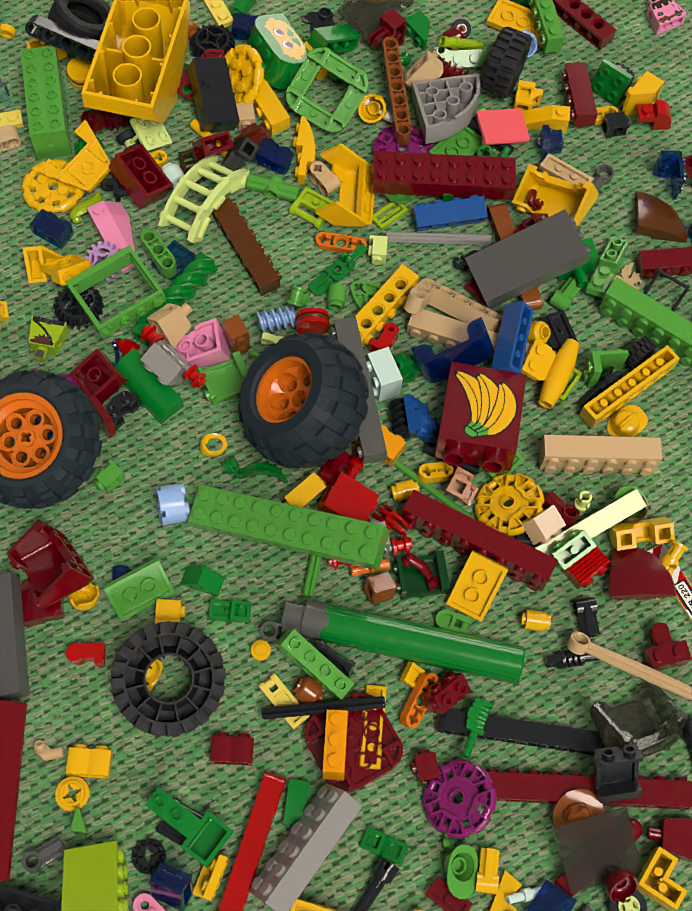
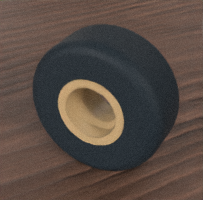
M458 19L452 24V26H457L458 28L463 27L466 37L470 35L471 25L467 20Z

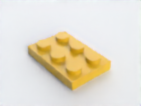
M472 550L446 604L482 622L509 568Z

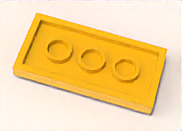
M498 0L486 21V25L500 31L503 27L507 26L519 31L528 30L535 35L537 46L543 48L531 9L509 0Z

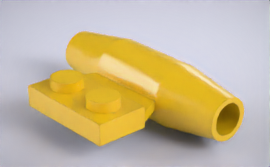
M535 339L524 359L521 373L534 381H543L538 403L544 408H553L569 381L580 344L574 339H566L557 354L553 352L550 346Z

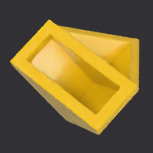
M42 245L23 247L28 283L47 282L50 275L41 271L40 264L63 256Z

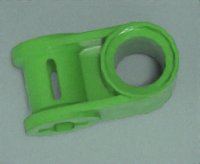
M291 284L292 289L286 302L299 307H307L306 302L310 300L311 291Z

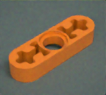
M320 232L315 237V244L321 250L346 252L349 254L356 249L357 244L367 246L366 241L360 237L329 232ZM322 238L326 239L324 243H321ZM344 241L346 245L338 247L336 242Z
M423 672L419 676L400 715V722L404 727L416 728L419 726L427 708L424 698L418 706L417 697L428 691L429 686L439 682L436 674Z

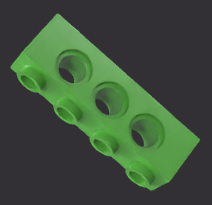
M287 629L275 644L279 650L308 676L322 683L323 689L334 699L342 700L354 685L347 676L295 629Z

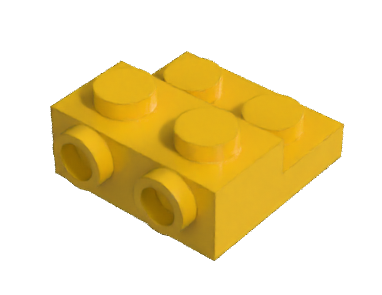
M69 254L40 264L42 272L51 275L52 282L65 286L68 280L91 268V263L89 259Z

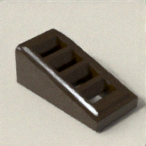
M194 149L178 152L183 172L186 174L192 168H186V165L196 164L199 161ZM194 157V160L184 162L185 159ZM200 178L196 183L204 182V178Z

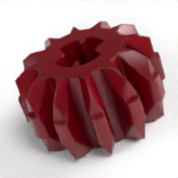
M105 111L101 112V115L106 120L105 129L109 128L111 132L114 128L119 132L120 126L125 128V124L129 123V116Z

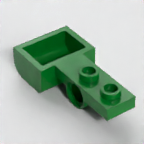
M159 787L145 804L146 807L187 838L181 848L206 868H208L234 832L209 811L200 820Z

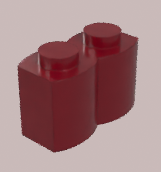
M217 732V735L212 736L210 763L253 766L254 738L250 737V734L239 733L238 737H232L227 732Z

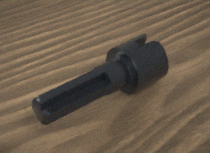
M610 366L600 375V382L578 402L580 409L623 378L622 374L619 371L612 373L614 367Z
M382 857L373 870L375 877L353 911H368L384 885L391 884L400 869L393 864L390 865V862Z

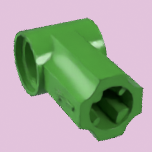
M570 277L563 287L556 291L549 302L560 311H565L581 290L577 286L575 277Z

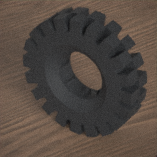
M170 621L151 624L135 632L125 641L117 653L111 670L113 698L122 715L141 731L155 736L167 737L178 736L183 733L187 734L208 721L210 715L213 712L215 713L220 705L219 701L221 696L224 695V680L226 679V670L222 662L223 658L210 637H207L196 627ZM167 655L178 657L179 662L183 660L190 672H187L188 675L191 674L190 686L188 689L185 688L186 693L177 700L172 698V701L169 702L158 700L159 696L153 697L147 688L149 682L146 683L148 668L152 669L150 665L160 657L165 659Z

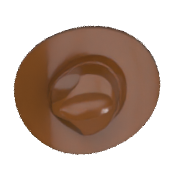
M584 788L570 790L558 800L554 807V826L558 833L568 840H586L595 835L601 828L605 816L604 807L592 791Z

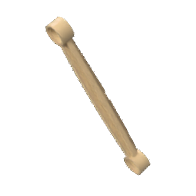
M573 632L567 642V647L571 652L578 655L588 653L633 676L640 677L651 684L692 701L691 686L621 654L591 643L589 637L584 633Z

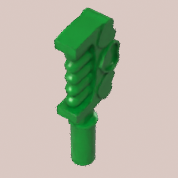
M480 698L474 700L466 714L465 729L470 731L462 752V756L470 758L475 741H477V736L484 734L483 726H485V721H487L488 712L494 706Z

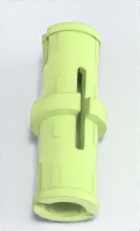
M582 491L574 501L575 508L580 511L579 516L583 515L590 506L592 495H589L590 492Z

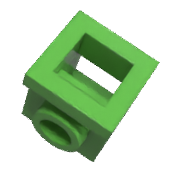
M111 459L108 461L109 466L102 468L98 472L94 482L100 491L105 490L108 494L126 479L124 472Z

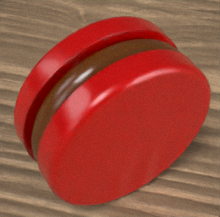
M310 307L296 313V331L299 334L305 335L306 332L323 335L329 331L330 316L326 310Z

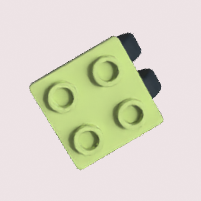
M138 118L130 120L133 128L127 129L116 136L119 145L125 144L126 149L124 151L143 144L147 151H151L172 143L162 123Z

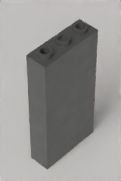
M564 209L465 258L489 309L590 262L588 254H591L587 243L583 244L581 240L583 235L580 229H575L574 225L576 223L572 214L568 215Z
M11 571L0 572V700L6 701L29 695L20 577Z

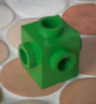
M401 352L393 357L403 378L402 382L409 383L422 372L417 364V359L412 354Z

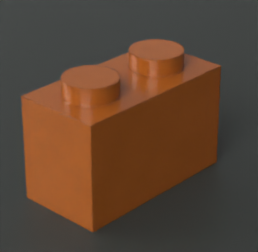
M239 314L223 321V333L232 353L239 351L241 355L245 354L250 349L249 332Z

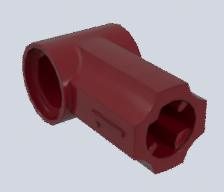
M344 451L338 457L330 459L328 464L322 468L319 476L327 485H329L334 474L344 471L351 455Z
M553 491L544 497L543 505L546 508L555 505L566 525L562 529L566 530L574 525L580 515V511L574 505L566 504Z

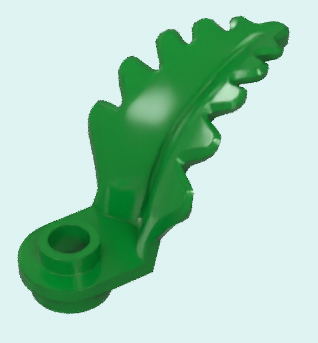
M227 456L222 462L225 470L230 475L234 473L239 479L255 475H271L277 477L285 484L288 483L285 474L282 473V469L277 468L276 464L269 465V461L260 463L256 460L240 469L239 463L234 457Z

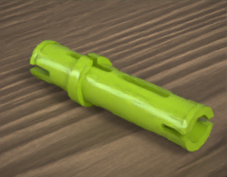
M441 36L439 38L440 47H448L452 50L483 49L481 40L462 39L458 36Z

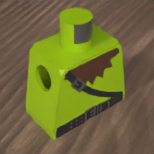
M32 316L29 345L32 351H36L34 356L36 360L44 362L47 353L58 354L69 333L67 322Z

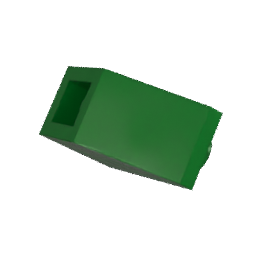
M419 10L405 18V35L410 36L415 46L420 47L424 52L427 47L430 20Z

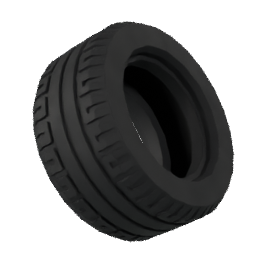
M54 0L48 14V19L100 41L111 7L104 0Z

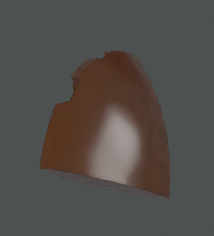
M636 191L635 234L651 235V239L687 243L686 229L677 212L658 197Z

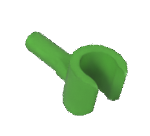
M444 833L442 848L452 852L455 846V839L447 837V834Z

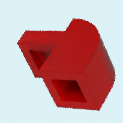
M656 99L655 104H637L638 122H651L652 130H669L672 121L670 107L666 101Z

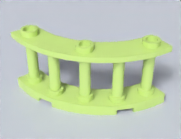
M211 155L200 160L179 179V183L169 197L164 210L159 215L160 221L158 226H169L172 223L188 232V241L192 243L202 241L211 221L209 216L214 209L217 210L225 201L226 194L245 188L250 171L245 168L232 171L217 164L218 155ZM214 170H216L226 175L227 177L222 178L214 174L213 172ZM204 176L218 183V185L214 189L209 190L196 182ZM190 188L207 196L201 206L183 197ZM179 205L196 212V218L192 225L174 217Z

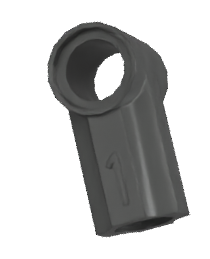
M56 836L34 851L25 853L21 861L22 867L29 873L36 874L45 866L63 856L65 848L59 837ZM32 857H37L38 864L33 868H29L28 861Z

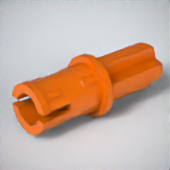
M388 557L382 559L379 570L357 565L350 566L352 576L369 573L373 575L374 572L390 570Z

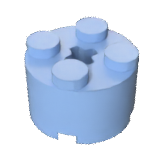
M176 483L155 487V496H158L156 502L162 526L186 522L189 519L188 502H185L184 484Z

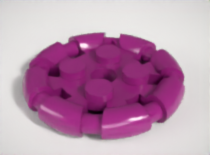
M393 125L379 132V136L375 138L372 145V154L374 155V151L403 152L399 150L401 147L407 148L408 150L405 152L429 153L434 146L431 145L432 143L425 144L422 131L414 125H411L410 142L406 145H400L395 140Z
M452 760L447 765L442 764L438 767L440 778L437 780L430 779L423 791V808H426L428 821L438 832L446 833L447 837L462 839L468 838L472 833L478 834L489 824L491 813L496 809L497 794L496 789H493L491 784L493 780L480 765L475 766L468 760ZM453 772L454 777L449 779L448 773ZM468 772L472 773L470 780L465 778ZM437 783L441 785L438 793L434 791ZM481 785H483L484 790H485V791L482 792V793H481L480 790L477 788V787H479V786H481ZM461 792L463 794V801L460 804H456L454 796ZM439 803L441 809L435 811L434 806ZM480 804L485 806L482 814L476 812ZM447 817L452 819L450 825L446 824ZM463 820H469L471 825L465 827Z

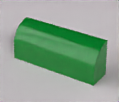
M133 349L120 359L116 367L128 380L124 386L131 393L138 395L141 404L162 424L184 407L183 399L170 385L160 383L157 379L158 376L144 367V363L140 360L142 356Z

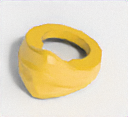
M218 433L207 434L200 441V453L208 457L220 456L227 447L225 437ZM211 439H219L222 442V448L218 451H210L206 445Z

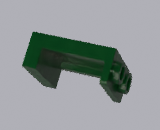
M444 550L436 551L435 555L418 557L425 561L432 572L431 575L436 576L440 581L439 585L432 591L429 588L427 579L422 576L418 569L412 565L405 567L401 562V556H396V563H393L394 575H398L396 592L401 594V599L449 593L450 585Z

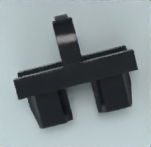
M113 173L112 178H105L100 183L103 191H113L116 202H121V197L130 196L124 187L120 185V182Z

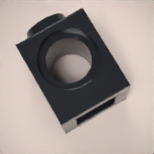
M624 111L604 115L601 125L605 137L626 135L630 127V120L626 117Z

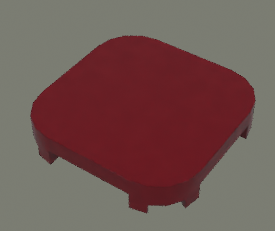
M356 692L351 694V696L346 698L345 700L368 698L375 696H372L368 693ZM382 708L348 712L344 780H326L329 785L339 788L348 794L359 790L399 765L403 755V744ZM326 714L312 716L305 727L304 735L307 746L322 774ZM381 714L383 718L382 740L378 743V738L380 736L379 726ZM374 726L377 729L372 731L369 727ZM363 733L366 738L365 752H361ZM369 743L375 744L374 751L372 752L367 748ZM379 745H382L381 756L377 754ZM361 755H365V756H364V763H365V764H369L368 766H366V767H361V766H360V756H361ZM377 758L381 759L380 769L370 768L372 764H377Z

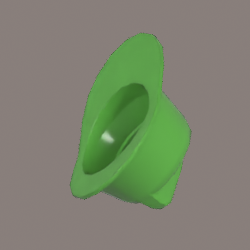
M461 844L446 856L444 861L449 891L458 899H466L471 896L476 884L478 857L476 851L469 845Z

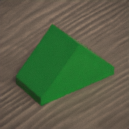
M187 566L180 585L218 597L225 578L205 566Z

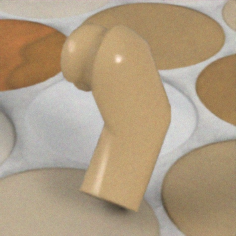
M42 740L36 741L33 745L35 754L44 761L64 757L63 747L51 749Z

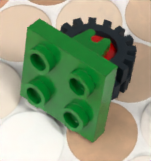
M604 59L591 83V88L593 92L617 107L625 92L630 88L635 74L632 70H629L628 66L624 67V64L620 65L618 62L615 64Z

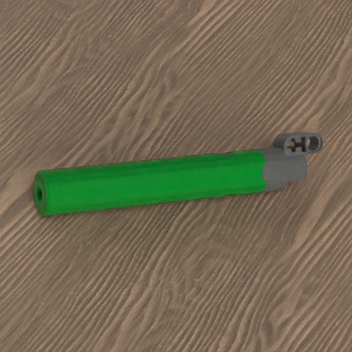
M311 599L307 600L306 606L286 602L282 622L267 621L260 628L261 636L272 642L279 640L277 638L280 634V627H282L281 631L284 633L287 629H295L304 638L317 641L324 640L327 643L344 647H357V650L515 685L520 680L525 659V649L520 645L366 611L363 613L352 608ZM267 626L275 627V634L271 637L265 635Z

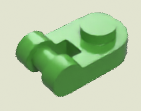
M441 610L435 618L438 628L469 634L468 628L472 625L473 621L471 617L450 610ZM456 621L461 623L460 628L454 626Z

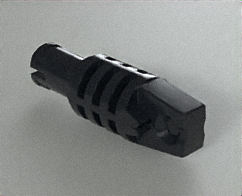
M561 650L554 652V655L546 656L545 664L546 668L558 667V669L583 666L585 662L598 661L600 659L588 653L578 655L570 650Z

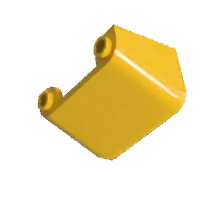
M529 164L512 200V204L516 207L515 210L523 214L526 212L531 214H548L550 217L565 209L568 215L572 214L576 223L574 227L577 228L598 198L599 193L594 184L587 181L584 184L581 182L578 184L550 176L545 171L543 173L536 171L538 167ZM530 189H535L537 191L536 199L540 198L539 201L543 200L544 202L540 210H533L526 203Z

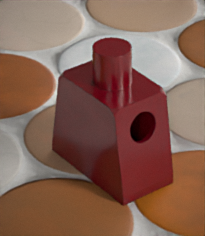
M229 130L200 138L192 143L198 160L234 148ZM217 140L221 142L219 147L217 146Z
M666 818L660 820L659 828L648 826L646 834L648 840L658 841V847L660 846L678 859L692 862V818Z

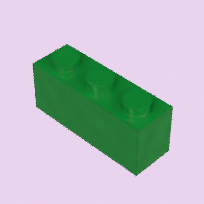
M349 24L314 28L308 43L314 49L326 47L331 49L333 53L355 50L361 35Z

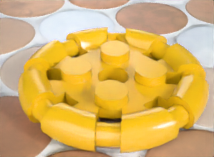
M239 44L235 46V49L231 48L223 58H226L228 68L230 65L229 74L236 103L244 102L250 104L258 96L260 85L262 86L263 61L255 48L247 44Z
M52 159L62 170L69 164L65 160ZM45 161L34 165L30 169L29 174H25L21 185V190L24 192L22 196L29 207L37 209V212L42 214L55 215L58 212L65 213L77 205L78 200L82 199L85 191L42 175L39 172ZM52 185L58 186L56 190L49 189Z
M504 473L497 475L488 484L485 483L476 496L475 515L477 520L508 536L520 535L526 532L522 524L543 512L544 495L542 489L534 483L535 481L524 474L517 473L513 475ZM510 482H515V486H509ZM507 500L514 501L513 505L509 507L504 506V503ZM529 502L534 503V506H529ZM493 514L494 517L489 520V516ZM525 516L527 519L521 522L519 519ZM503 522L509 524L508 527L503 526Z

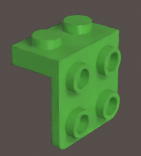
M598 349L592 351L583 370V381H586L587 388L596 385L602 370H607L610 366L614 367V370L622 369L629 355L628 350L614 349L612 351H604Z

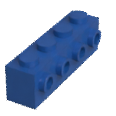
M472 195L467 199L457 197L447 202L437 200L433 204L418 203L412 211L416 232L485 222L488 217L484 196L479 197V195Z
M524 301L505 305L491 369L521 374L534 309Z

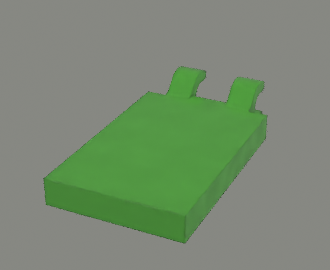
M466 126L457 134L441 140L428 154L476 156L479 147L483 145V137Z

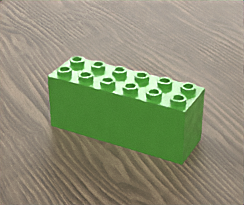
M45 46L20 50L29 135L37 159L73 155L63 73L56 47Z

